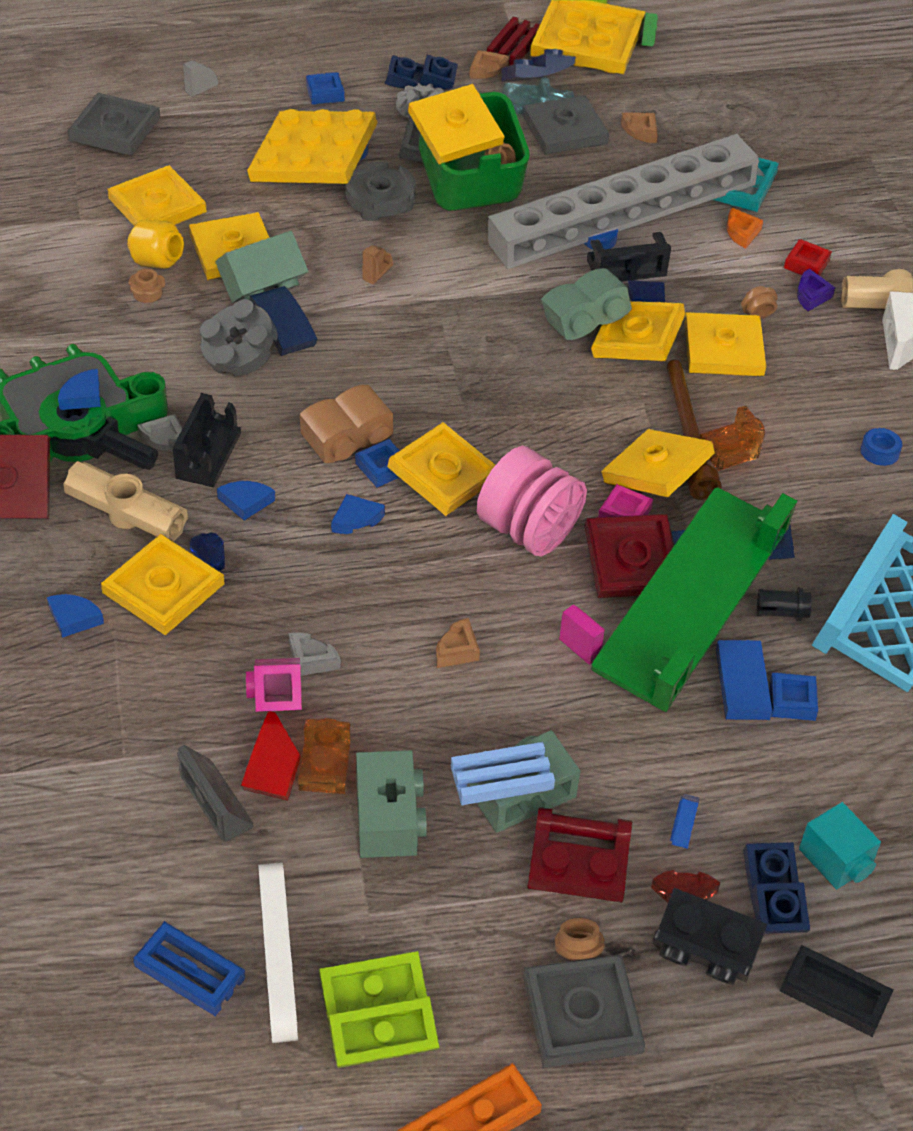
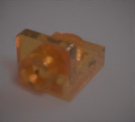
M747 406L737 408L733 424L702 433L700 437L702 440L712 441L715 454L709 460L720 471L759 458L762 442L765 437V429L761 420L755 417Z
M331 718L305 720L304 747L298 779L299 791L345 794L351 752V724L349 722L337 721Z

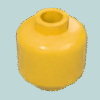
M141 220L135 224L127 239L131 257L135 263L142 267L170 268L180 259L184 250L182 235L177 227L169 221Z

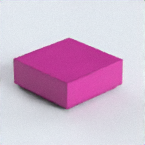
M616 484L599 509L598 517L648 515L652 509L653 499Z
M573 604L563 611L559 640L586 663L591 665L602 649L605 630Z

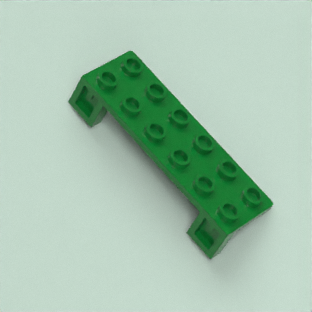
M718 487L714 488L594 659L591 670L667 713L787 532L797 500L782 493L773 507L767 504L761 510Z

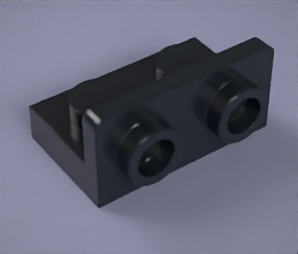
M674 888L658 930L656 929L653 936V945L661 948L659 956L668 961L687 966L689 960L708 967L706 975L723 983L734 985L736 979L747 982L767 924Z

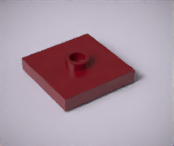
M0 435V519H49L50 436Z
M667 514L587 518L584 524L598 598L639 596L674 547Z

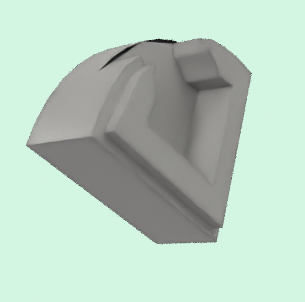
M196 61L183 63L185 92L190 96H196L218 85L216 74L206 65Z
M176 414L138 425L139 436L146 444L167 452H173V446L183 429Z
M289 633L293 658H300L301 676L341 669L340 656L332 645H326L321 641L313 639L311 634Z

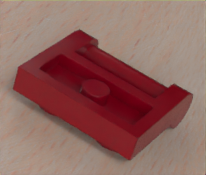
M539 807L527 889L623 903L632 821L618 819L617 823L558 815L552 814L553 809ZM549 833L615 842L614 850L549 840Z

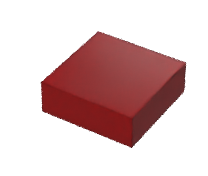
M799 239L786 257L784 269L800 275L806 270L811 269L820 276L830 261L832 251Z

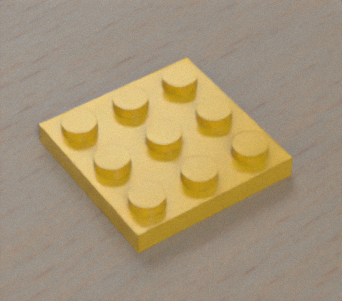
M551 0L531 44L530 56L543 55L546 49L563 50V55L575 56V63L573 65L576 67H590L607 73L624 74L644 25L646 11L589 0Z
M295 109L279 111L247 169L250 182L348 184L377 125L375 112H362L360 110L329 111L326 109L317 111H297Z

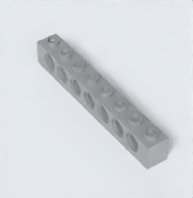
M734 134L488 216V244L504 266L510 269L587 243L588 237L618 229L619 232L722 197L728 191H739L754 186L756 184L759 157L738 134Z

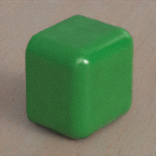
M487 92L480 93L479 95L504 134L503 142L511 145L514 149L516 162L501 164L502 157L500 153L484 156L485 150L438 164L420 133L419 152L435 200L442 209L458 211L509 203L517 199L521 194L530 151L512 101L502 93Z

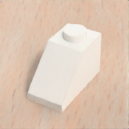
M890 291L882 320L889 368L898 370L913 359V293Z

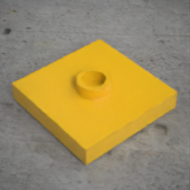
M473 84L409 103L408 113L438 164L503 144L504 134Z
M170 165L108 188L109 200L134 226L144 219L169 221L175 225L206 212V202Z
M259 212L189 225L190 237L207 280L221 277L215 261L222 255L270 238Z
M630 301L632 307L630 312L613 323L602 324L591 346L593 358L666 361L685 316L684 304Z
M686 312L684 323L689 373L765 375L766 360L760 316Z
M442 422L389 458L387 467L447 516L481 491L485 480L495 467V464Z
M647 429L601 471L604 483L618 484L625 488L669 497L715 454L712 441Z
M160 534L101 582V589L104 595L162 634L167 635L224 585V574Z

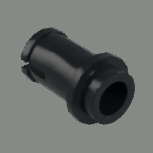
M800 587L797 588L796 592L758 589L757 616L795 617V620L799 622L802 620V617L810 618L812 607L811 592H803V588Z

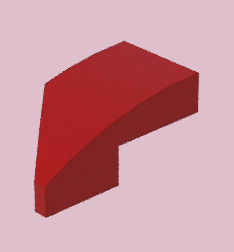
M268 711L252 750L241 787L246 791L288 801L301 756L276 712Z

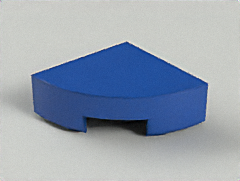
M98 369L81 372L70 378L62 386L58 395L60 410L101 407Z
M236 481L217 488V498L241 519L246 520L275 501V490L258 482Z
M346 494L331 522V532L351 534L353 529L363 528L368 525L373 527L384 517L385 505Z
M70 594L47 597L48 607L62 638L104 624L101 610L86 598Z
M687 794L680 797L670 841H672L671 845L688 849L699 797Z

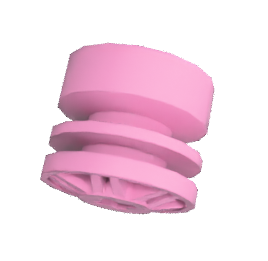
M522 445L512 449L503 456L491 470L481 488L476 512L482 521L500 533H510L515 543L525 546L528 552L541 557L554 550L570 533L584 507L587 489L583 481L570 476L564 469L553 468L550 460L533 449Z

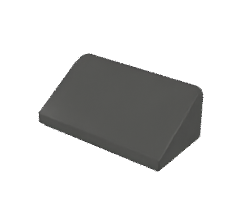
M185 745L179 747L177 755L180 777L221 840L226 842L254 827L252 820L214 763L206 756Z

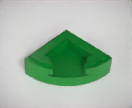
M646 13L642 37L643 46L653 47L655 44L658 16L655 13Z

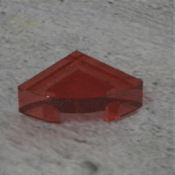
M674 870L666 871L653 878L651 888L667 903L674 888L709 900L718 892L720 887L718 880L699 871L698 875L693 873H675Z

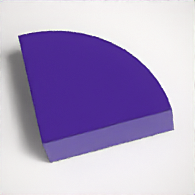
M808 269L801 276L797 289V298L802 307L810 311L833 298L835 287L811 269Z

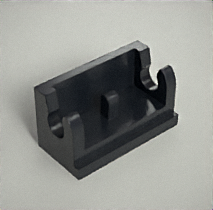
M662 232L652 233L656 243L605 250L600 240H591V247L594 251L588 252L587 261L591 271L602 268L607 269L621 282L665 277L668 272L671 246L667 244Z
M201 393L173 446L176 479L215 487L241 435V427L237 426L236 409L232 403L228 402L224 411L226 415H222L215 411V402L212 395Z

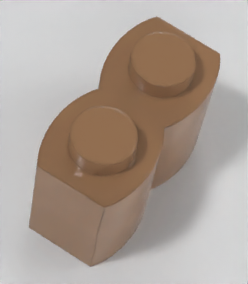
M359 385L344 391L335 399L319 401L300 413L301 434L324 463H333L349 458L359 448L371 447L387 440L393 434V413L369 385Z

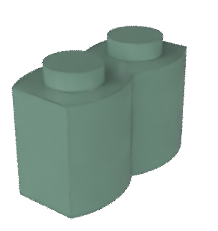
M604 268L592 270L584 274L574 284H563L555 287L541 299L547 321L566 340L581 338L592 332L599 324L613 323L623 318L632 309L627 287L609 270Z

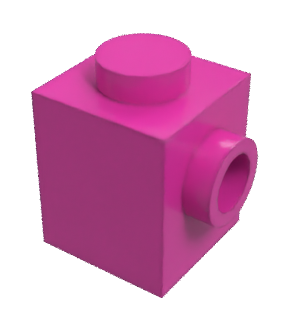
M300 658L255 659L254 671H246L247 698H255L256 712L302 710Z

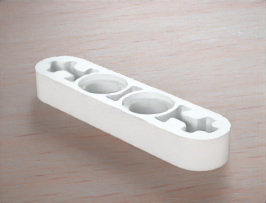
M283 862L258 865L272 1043L298 1041Z

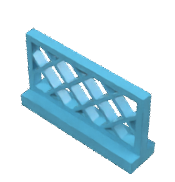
M893 514L812 646L825 654L828 653L832 646L908 692L913 686V643H911L905 628L913 627V616L900 618L895 603L909 601L913 609V581L911 578L913 576V565L906 566L900 550L903 548L913 554V537L903 531L908 522ZM899 577L905 591L890 593L884 578ZM883 604L889 619L873 620L867 605ZM893 629L899 644L884 646L878 630ZM867 632L872 647L863 648L848 639L849 634ZM904 654L910 668L908 675L892 666L888 656Z

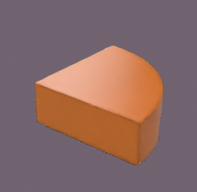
M731 208L727 220V232L735 243L743 248H747L762 230L763 220Z

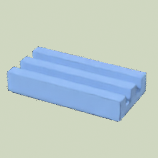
M543 742L451 757V770L461 806L554 790L555 778L553 772L550 773V762L548 757H545ZM539 773V775L511 779L512 776ZM493 780V783L467 787V784Z

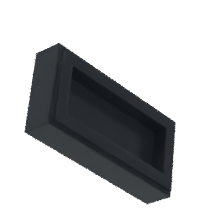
M801 945L780 989V992L873 1037L894 989Z

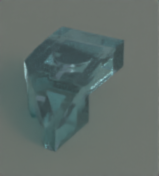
M543 76L538 87L535 85L505 83L502 94L509 97L512 101L515 112L523 114V105L574 97V93L568 89L566 91L553 89L549 83L550 80Z

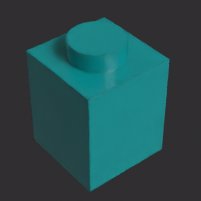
M841 802L807 823L799 850L837 890L851 880L859 883L873 872L876 867L874 860L881 841L844 802Z

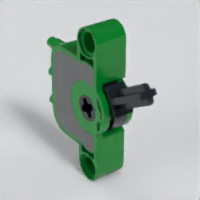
M76 344L67 346L66 352L68 357L46 364L39 356H34L29 361L32 369L10 377L3 369H0V412L2 421H0V435L50 436V462L53 460V457L66 462H81L92 458L98 459L106 451L142 469L150 470L155 466L158 458L157 450L126 435L138 431L139 424L168 415L166 384L160 374L142 372L119 380L105 358L96 353L83 352ZM98 369L101 407L60 410L58 395L62 386L70 378L81 372Z

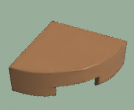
M481 50L477 51L470 66L469 78L486 79L501 74L502 68L508 66L509 56Z
M622 113L621 126L627 134L643 142H657L658 132L654 113Z
M376 245L369 246L363 251V280L374 284L393 266L392 255Z
M469 618L453 623L450 626V630L437 643V668L479 661L480 649Z

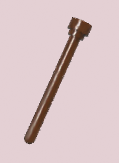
M672 359L667 363V371L683 435L701 439L682 364L679 360ZM707 461L687 479L690 495L697 500H707L714 488H722L718 471L707 464Z

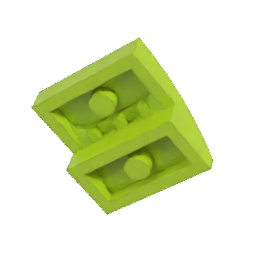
M418 951L319 969L322 995L337 1068L433 1051L440 1048L430 996L427 997Z

